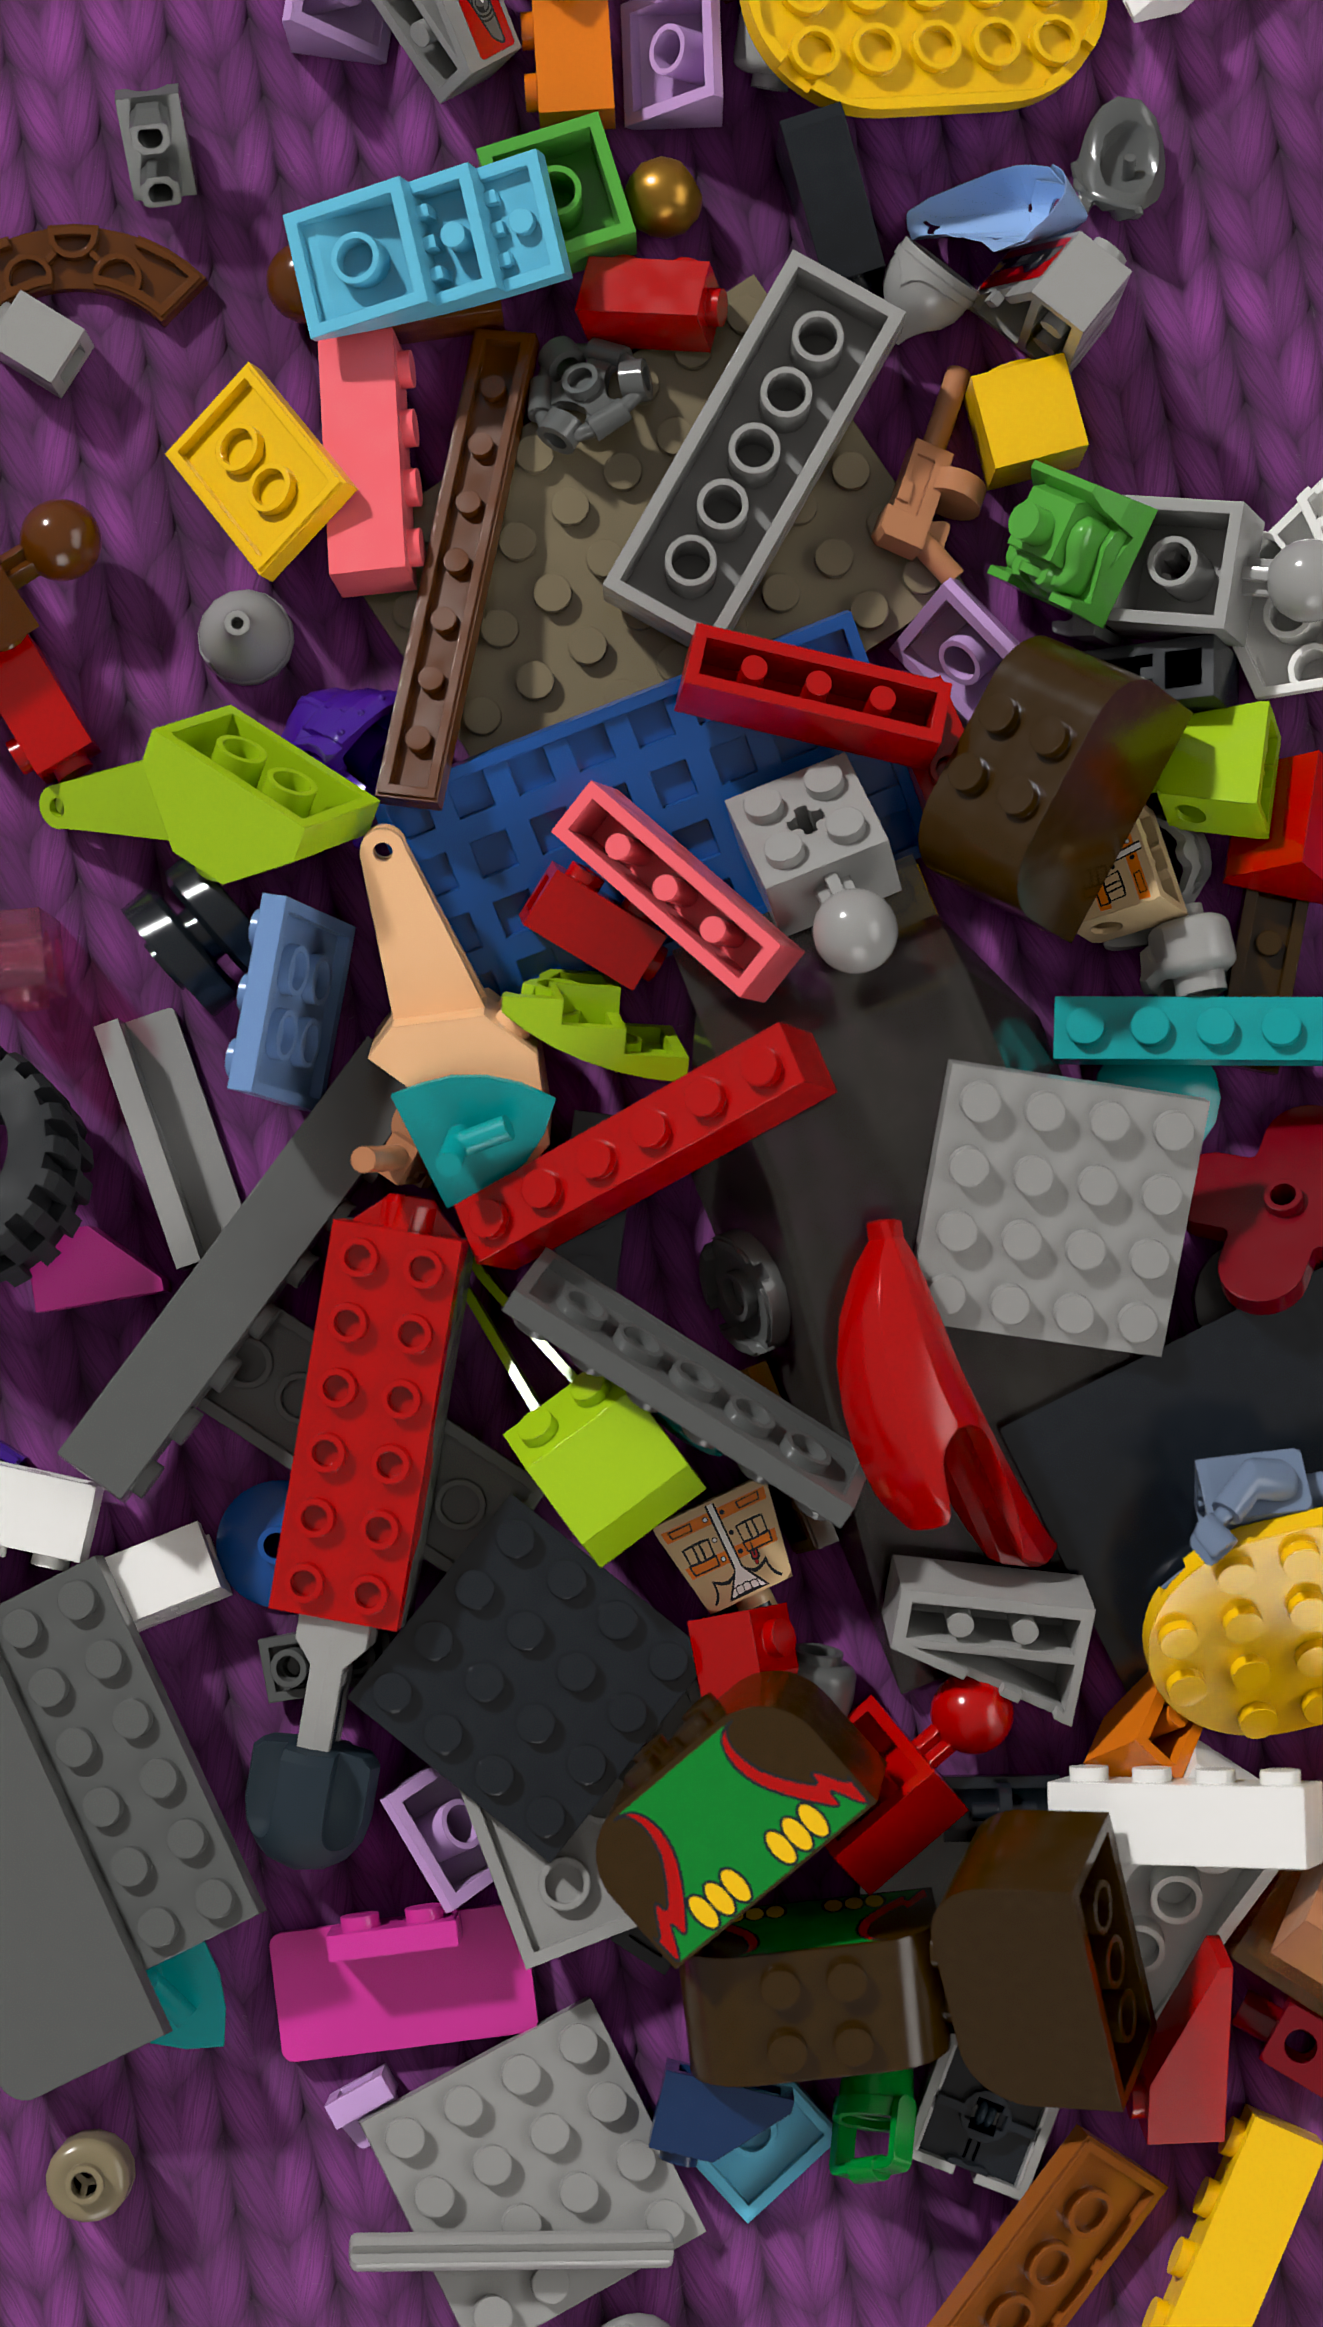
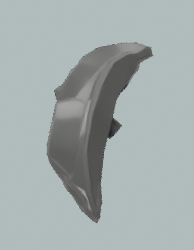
M1118 96L1104 104L1089 124L1083 139L1079 158L1071 163L1072 177L1074 179L1073 189L1078 193V197L1085 207L1087 215L1089 210L1096 204L1100 210L1109 211L1115 221L1137 220L1144 214V209L1158 201L1164 188L1166 164L1163 139L1156 117L1140 99Z

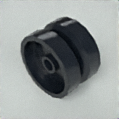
M181 858L165 874L167 885L186 907L184 910L177 914L158 892L144 889L121 910L146 941L144 947L162 969L182 990L187 988L205 1009L215 1017L237 998L238 984L219 960L227 954L244 974L248 973L253 948L249 942V925L251 920L218 882L202 877L197 873L194 865Z

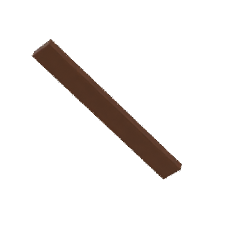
M475 328L374 795L380 800V804L442 811L527 409L529 381L534 375L540 347L536 333Z

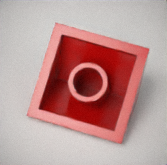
M1320 750L1278 759L1269 839L1230 836L1223 884L1323 905V753Z

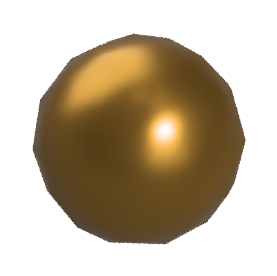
M660 156L642 162L628 178L624 194L633 223L638 230L653 237L668 239L685 233L698 219L702 208V194L693 176L681 161Z

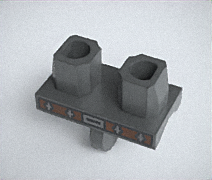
M179 83L167 84L149 91L115 90V105L134 201L143 200L144 206L154 208L178 205L182 202V196L197 195V182Z

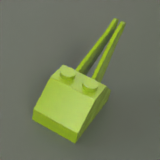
M228 705L152 729L143 760L51 785L41 793L39 808L46 823L55 829L82 830L167 840L170 842L172 851L194 865L195 870L202 877L226 884L298 861L365 835L371 828L380 800L239 709Z
M474 1258L473 1272L486 1289L504 1307L509 1299L508 1296L493 1281L482 1264H477ZM469 1286L466 1301L531 1411L503 1435L527 1472L600 1568L707 1489L653 1414L635 1405L628 1398L626 1390L604 1376H593L586 1372L578 1375L547 1340H537L530 1337L571 1383L542 1404L478 1296Z

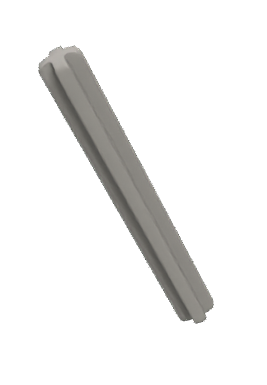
M665 2229L354 2233L349 2241L348 2255L350 2267L356 2272L668 2268L673 2263L674 2241L672 2234Z

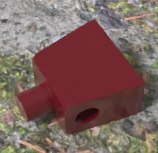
M1249 1989L1235 2012L1231 2024L1263 2042L1259 2049V2059L1323 2098V2012L1290 1994L1281 2008ZM1295 2030H1302L1314 2037L1315 2042L1309 2050L1297 2052L1285 2043L1289 2034Z

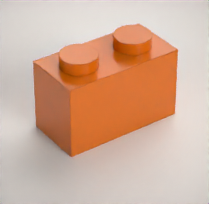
M532 0V11L520 12L523 51L535 50L536 73L524 74L526 112H539L540 129L598 111L604 130L616 129L608 0Z

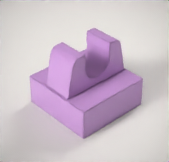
M384 2063L331 2093L324 2108L337 2130L342 2127L358 2147L362 2149L367 2148L370 2144L358 2120L398 2099L396 2092L398 2083L387 2063Z

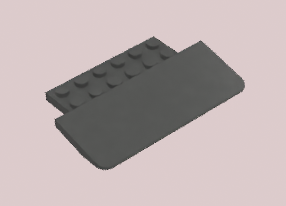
M103 1555L93 1556L0 1604V2087L12 2098L27 2101L35 2099L173 2031L145 1970L267 1911Z

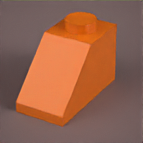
M1148 1671L1104 1716L1084 1760V1764L1108 1765L1109 1777H1132V1767L1169 1766L1172 1767V1778H1183L1204 1727L1189 1721L1177 1713L1158 1692L1150 1671Z

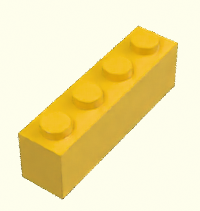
M1245 2104L1239 2119L1232 2116L1225 2126L1224 2142H1219L1218 2153L1224 2155L1214 2179L1206 2176L1197 2191L1192 2209L1193 2213L1198 2215L1188 2239L1181 2236L1177 2240L1167 2266V2273L1173 2275L1163 2299L1155 2296L1151 2301L1142 2327L1253 2326L1323 2161V2142L1316 2134L1248 2104Z

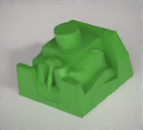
M1034 460L1031 466L1032 490L1028 498L1017 505L1009 517L1008 529L1011 535L1007 542L1010 544L1005 558L1007 567L990 565L987 573L1026 595L1103 629L1158 509L1066 471Z

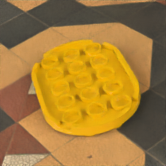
M739 0L747 31L757 51L774 74L790 89L819 107H825L841 101L846 116L878 119L1003 112L1024 108L1044 100L1072 78L1081 68L1090 52L1095 48L1105 22L1108 0Z
M1323 1507L1258 1521L1230 1530L1238 1542L1221 1560L1212 1566H1208L1193 1550L1183 1558L1186 1568L1172 1580L1168 1587L1163 1589L1158 1586L1149 1603L1143 1623V1650L1151 1677L1158 1692L1184 1718L1213 1731L1246 1736L1251 1739H1261L1269 1735L1323 1725Z

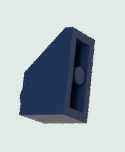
M667 2058L649 2134V2148L660 2150V2159L678 2166L696 2167L698 2160L713 2163L790 2115L794 2104L793 2087L780 2084L753 2087L711 2085L696 2079L692 2075L690 2063Z

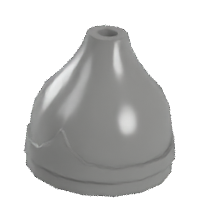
M908 236L897 245L894 250L895 254L885 269L883 293L884 300L906 311L902 333L896 342L899 345L915 335L941 330L953 324L964 314L966 309L969 310L975 304V300L980 293L947 264Z
M250 589L230 591L214 600L203 614L198 630L199 651L209 670L223 681L240 686L263 684L277 676L290 659L294 645L292 621L284 607L265 593Z

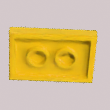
M250 362L238 372L165 453L257 573L271 582L279 576L358 490L263 371Z

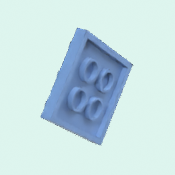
M262 893L260 909L254 912L249 925V942L253 947L249 970L242 977L237 991V1006L241 1012L237 1035L230 1042L225 1057V1070L229 1076L228 1089L298 1110L310 1112L313 1110L327 1090L355 936V926L288 896Z

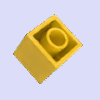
M1064 352L1036 360L1028 358L1011 361L999 365L986 373L970 377L963 401L987 491L1031 480V466L1034 460L1063 471L1079 467L1089 443Z

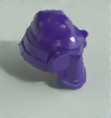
M335 687L310 692L306 696H301L297 701L281 737L369 794L374 795L397 691H381L372 688L350 691ZM365 835L352 840L354 848L360 849Z

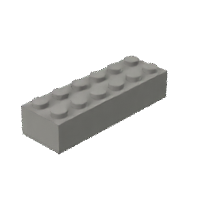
M793 249L602 585L604 601L688 648L697 622L733 631L900 337L906 311Z

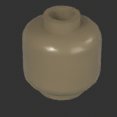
M100 2128L82 2130L68 2137L51 2158L46 2172L47 2193L54 2207L67 2218L79 2222L100 2221L114 2214L129 2195L136 2176L135 2159L128 2145L115 2133Z

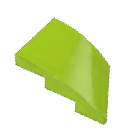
M549 969L541 973L539 978L530 979L522 983L521 994L502 993L501 1010L503 1014L522 1029L548 1045L582 1061L615 1072L653 1080L673 1082L688 1073L689 1057L673 1026L624 1023L619 1014L621 986L619 982L602 972Z

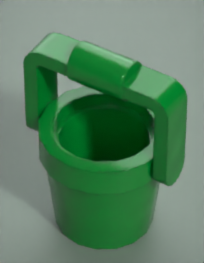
M913 2068L841 2078L838 2096H835L833 2102V2126L829 2158V2170L832 2175L850 2179L854 2184H867L886 2181L891 2175L907 2172L913 2159L917 2106L914 2100ZM857 2129L890 2133L888 2156L878 2154L854 2158Z

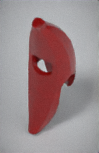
M890 1218L866 1223L868 1243L853 1268L839 1317L837 1371L842 1409L850 1439L860 1466L873 1492L884 1507L910 1530L921 1531L948 1525L951 1517V1503L964 1526L988 1558L1002 1564L1039 1567L1046 1564L1052 1558L1058 1543L1042 1526L1028 1502L968 1384L919 1263L904 1238L901 1220Z

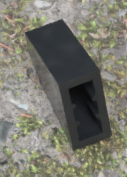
M841 101L779 121L776 165L807 257L874 293L876 291L875 286L882 284L885 262Z

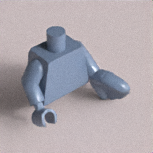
M1294 1448L1195 1460L1194 1506L1198 1523L1195 1532L1190 1538V1546L1208 1566H1212L1231 1551L1238 1542L1230 1530L1258 1521L1323 1507V1471L1306 1474L1301 1452ZM1182 1570L1167 1580L1161 1588L1166 1589Z

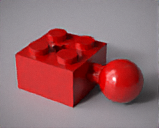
M956 1676L949 1677L939 1686L934 1694L930 1713L932 1724L913 1740L909 1738L872 1695L848 1714L847 1718L888 1763L877 1803L828 1842L825 1847L869 1896L969 1811L937 1772L936 1768L955 1751L969 1755L983 1754L995 1749L1005 1740L1013 1724L1014 1708L1011 1700L999 1695V1688L988 1683L979 1682L968 1676L964 1680Z

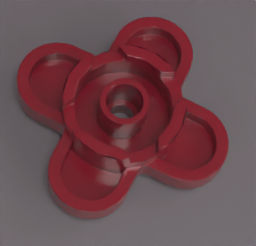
M1302 1105L1288 1109L1278 1115L1266 1129L1258 1153L1254 1157L1220 1152L1200 1155L1186 1231L1198 1237L1225 1242L1218 1261V1272L1222 1289L1229 1302L1243 1312L1254 1315H1271L1290 1308L1304 1295L1313 1271L1323 1267V1106Z

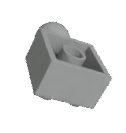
M1124 495L1156 508L1158 511L1105 623L1123 638L1161 641L1215 634L1227 646L1245 647L1253 596L1269 597L1279 612L1294 621L1312 623L1323 620L1322 540H1298L1284 547L1274 559L1259 558L1265 522L1245 502ZM1178 573H1185L1182 577L1176 579Z
M844 752L724 800L739 849L774 925L786 936L813 926V940L819 955L827 964L839 971L859 974L872 971L882 965L893 952L898 937L895 914L883 898L902 891L889 839L846 753Z

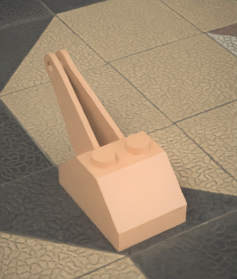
M379 824L370 828L360 845V860L391 1011L376 1029L368 1059L406 1087L449 1075L486 1074L519 1081L550 1095L542 1040L525 1031L503 1014L501 1010L502 997L490 988H483L418 865L403 832L390 824ZM381 842L387 843L391 846L393 853L389 856H381L376 852L375 845ZM552 1112L545 1134L527 1162L521 1167L540 1157L550 1144Z

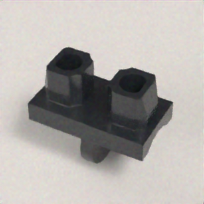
M942 1775V1778L969 1809L967 1813L943 1832V1841L971 1842L978 1827L986 1819L1000 1812L1008 1810H1048L1047 1782L1059 1779L1060 1775Z

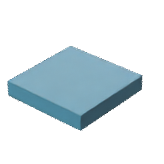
M798 2082L780 2084L793 2087L794 2104L790 2115L713 2163L698 2160L697 2169L747 2223L753 2220L831 2147L833 2121Z

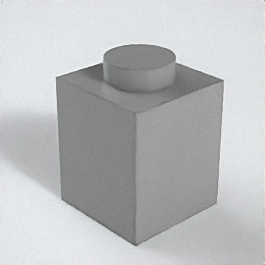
M20 290L12 304L5 302L0 306V361L62 399L95 346L84 328Z

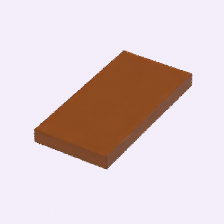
M1076 2124L926 2327H1066L1169 2187L1155 2174Z

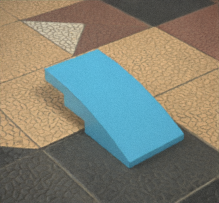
M536 148L478 168L466 162L409 182L397 176L282 215L310 339L314 341L368 332L445 315L513 297L573 278L545 156Z

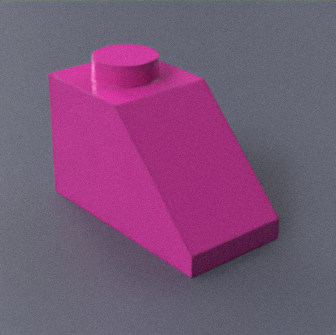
M93 1226L79 1227L73 1238L64 1235L55 1246L61 1254L48 1267L40 1261L29 1269L33 1276L31 1284L36 1313H49L172 1292L168 1277L98 1227Z

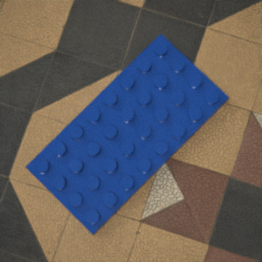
M849 610L771 639L869 663L854 618ZM681 674L452 764L442 811L379 803L375 817L378 824H390L403 832L418 865L483 988H490L502 997V993L506 991L521 994L522 983L530 979L539 978L541 973L549 969L600 972L524 926L519 917L521 910L552 860L566 869L574 860L601 876L551 832L591 780L618 789L764 917L768 918L770 914L739 849L724 800L842 754L844 751L676 712L674 709L681 682ZM845 752L889 839L896 867L921 858L918 839L923 812L907 766ZM387 844L390 854H392V848L389 844ZM605 880L600 890L622 902L625 896ZM665 932L667 938L662 945L668 948L666 957L685 950Z

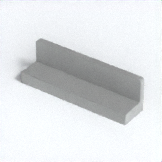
M166 1008L126 1023L117 1018L94 1026L176 1269L186 1271L194 1268L240 1208L242 1201L177 1012L172 1008Z

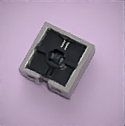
M950 2025L951 2048L942 2057L929 2063L915 2100L917 2117L913 2159L952 2175L957 2165L970 2171L974 2183L1020 2201L1031 2186L1059 2108L1017 2104L994 2094L984 2087L965 2065L959 2051L954 2027Z

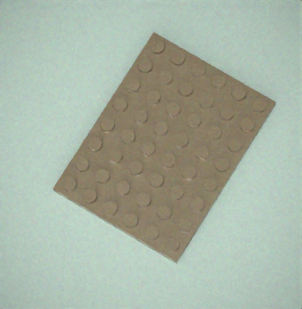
M754 274L727 291V319L723 327L716 328L711 353L640 349L632 354L636 359L644 358L648 364L653 385V398L651 401L638 403L630 412L632 420L602 440L598 441L595 437L581 441L573 453L567 455L554 451L541 441L536 431L538 428L537 423L531 421L523 426L457 737L469 757L683 673L688 647L604 601L602 585L767 296L766 291ZM618 371L614 372L610 378L608 393L611 399L623 398L619 386ZM562 409L575 416L582 424L585 423L587 415L574 410ZM853 419L733 631L771 640L837 613L849 610L854 618L865 652L869 654L905 630L942 585L917 557L911 561L874 544L871 535L878 515L890 501L895 481ZM442 481L423 493L422 506L413 507L414 528L420 527L422 529L426 554ZM424 566L416 567L417 590L362 596L403 658L405 656Z

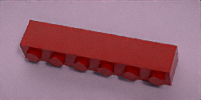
M778 1022L460 1201L454 1207L476 1263L516 1270L538 1258L546 1247L552 1250L835 1094L837 1089L813 1033Z

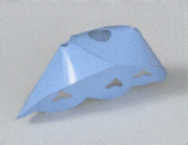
M1054 164L1051 167L1015 165L993 171L928 198L908 211L906 221L907 230L913 240L944 237L966 238L983 242L993 252L1072 233L1087 220L1088 215L1061 168ZM1059 199L1058 203L1053 208L1055 201ZM1029 204H1032L1031 212H1029ZM927 221L940 228L934 234H928L929 227L923 222Z

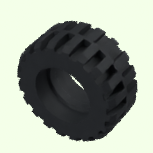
M1 1045L0 1125L6 1126L8 1150L0 1173V1283L8 1281L12 1286L17 1287L32 1279L33 1276L29 1269L40 1261L48 1267L61 1254L55 1246L64 1235L70 1238L74 1237L82 1222L75 1214L78 1205L86 1206L89 1203L93 1184L83 1173L92 1171L94 1160L92 1148L84 1141L88 1133L81 1117L70 1106L71 1103L29 1060L17 1052L7 1053Z

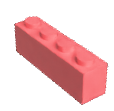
M393 327L318 341L323 446L358 488L327 523L329 576L342 598L417 590L416 567L424 566L426 549L422 529L420 527L414 528L413 507L422 506L423 492L418 468H411L410 448L419 447L420 442L415 409L407 408L406 389L416 388V369L412 351L402 350Z
M591 780L551 831L740 998L765 1003L805 953L803 949L618 789Z

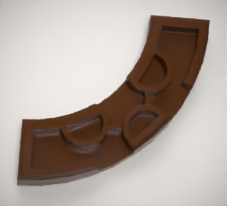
M48 225L47 229L25 233L10 239L8 236L0 238V306L5 302L12 304L20 290L35 299L58 293H95L125 301L153 317L165 328L209 284L203 274L168 248L139 235L135 237L122 232L102 229L99 225Z

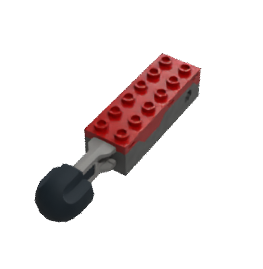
M389 1193L382 1200L356 1217L333 1219L268 1606L269 1609L299 1614L295 1638L310 1663L299 1734L272 1732L254 1742L245 1792L246 1821L256 1843L267 1857L293 1870H318L330 1867L346 1860L364 1840L372 1819L380 1763L373 1751L352 1745L351 1741L341 1739L354 1660L377 1642L379 1629L397 1632L409 1621L415 1611L474 1259L467 1237L458 1234L439 1209L435 1200L423 1197Z

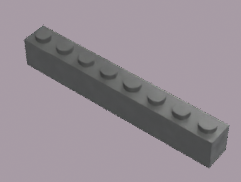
M369 1036L366 1037L57 1452L64 1461L122 1503L126 1504L133 1493L142 1499L150 1491L165 1468L157 1460L173 1440L181 1446L189 1438L204 1415L196 1409L211 1387L219 1393L225 1389L242 1364V1361L235 1356L250 1335L259 1341L278 1317L281 1309L273 1303L288 1283L296 1289L299 1288L319 1260V1257L312 1253V1251L326 1232L331 1234L333 1219L352 1217L357 1208V1205L350 1201L352 1196L364 1180L373 1186L381 1178L382 1175L378 1172H357L351 1165V1155L358 1147L378 1146L387 1143L392 1134V1117L397 1109L391 1094L408 1087L368 1059L373 1039Z

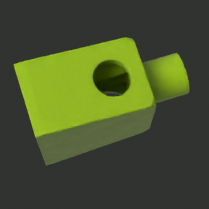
M1258 701L1194 713L1152 791V793H1158V799L1169 826L1186 831L1269 839L1281 735L1270 701Z

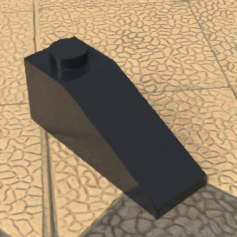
M1215 634L1083 651L1152 681L1193 712V714L1239 705V660L1236 654Z

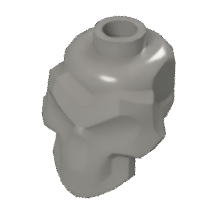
M1194 902L1185 904L1188 915L1165 921L1154 927L1148 935V945L1140 952V985L1143 993L1155 997H1217V994L1228 989L1226 980L1229 978L1231 966L1234 965L1237 958L1228 919L1220 913H1204L1202 903Z

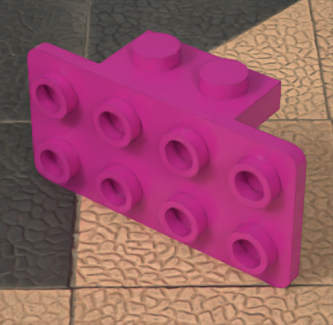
M425 1903L405 1908V1916L381 1919L379 1911L355 1912L341 1916V1924L280 1931L272 1937L269 1944L282 2054L290 2062L515 2035L537 2026L538 2023L532 1968L526 1970L502 1903L455 1909L447 1914L440 1903Z

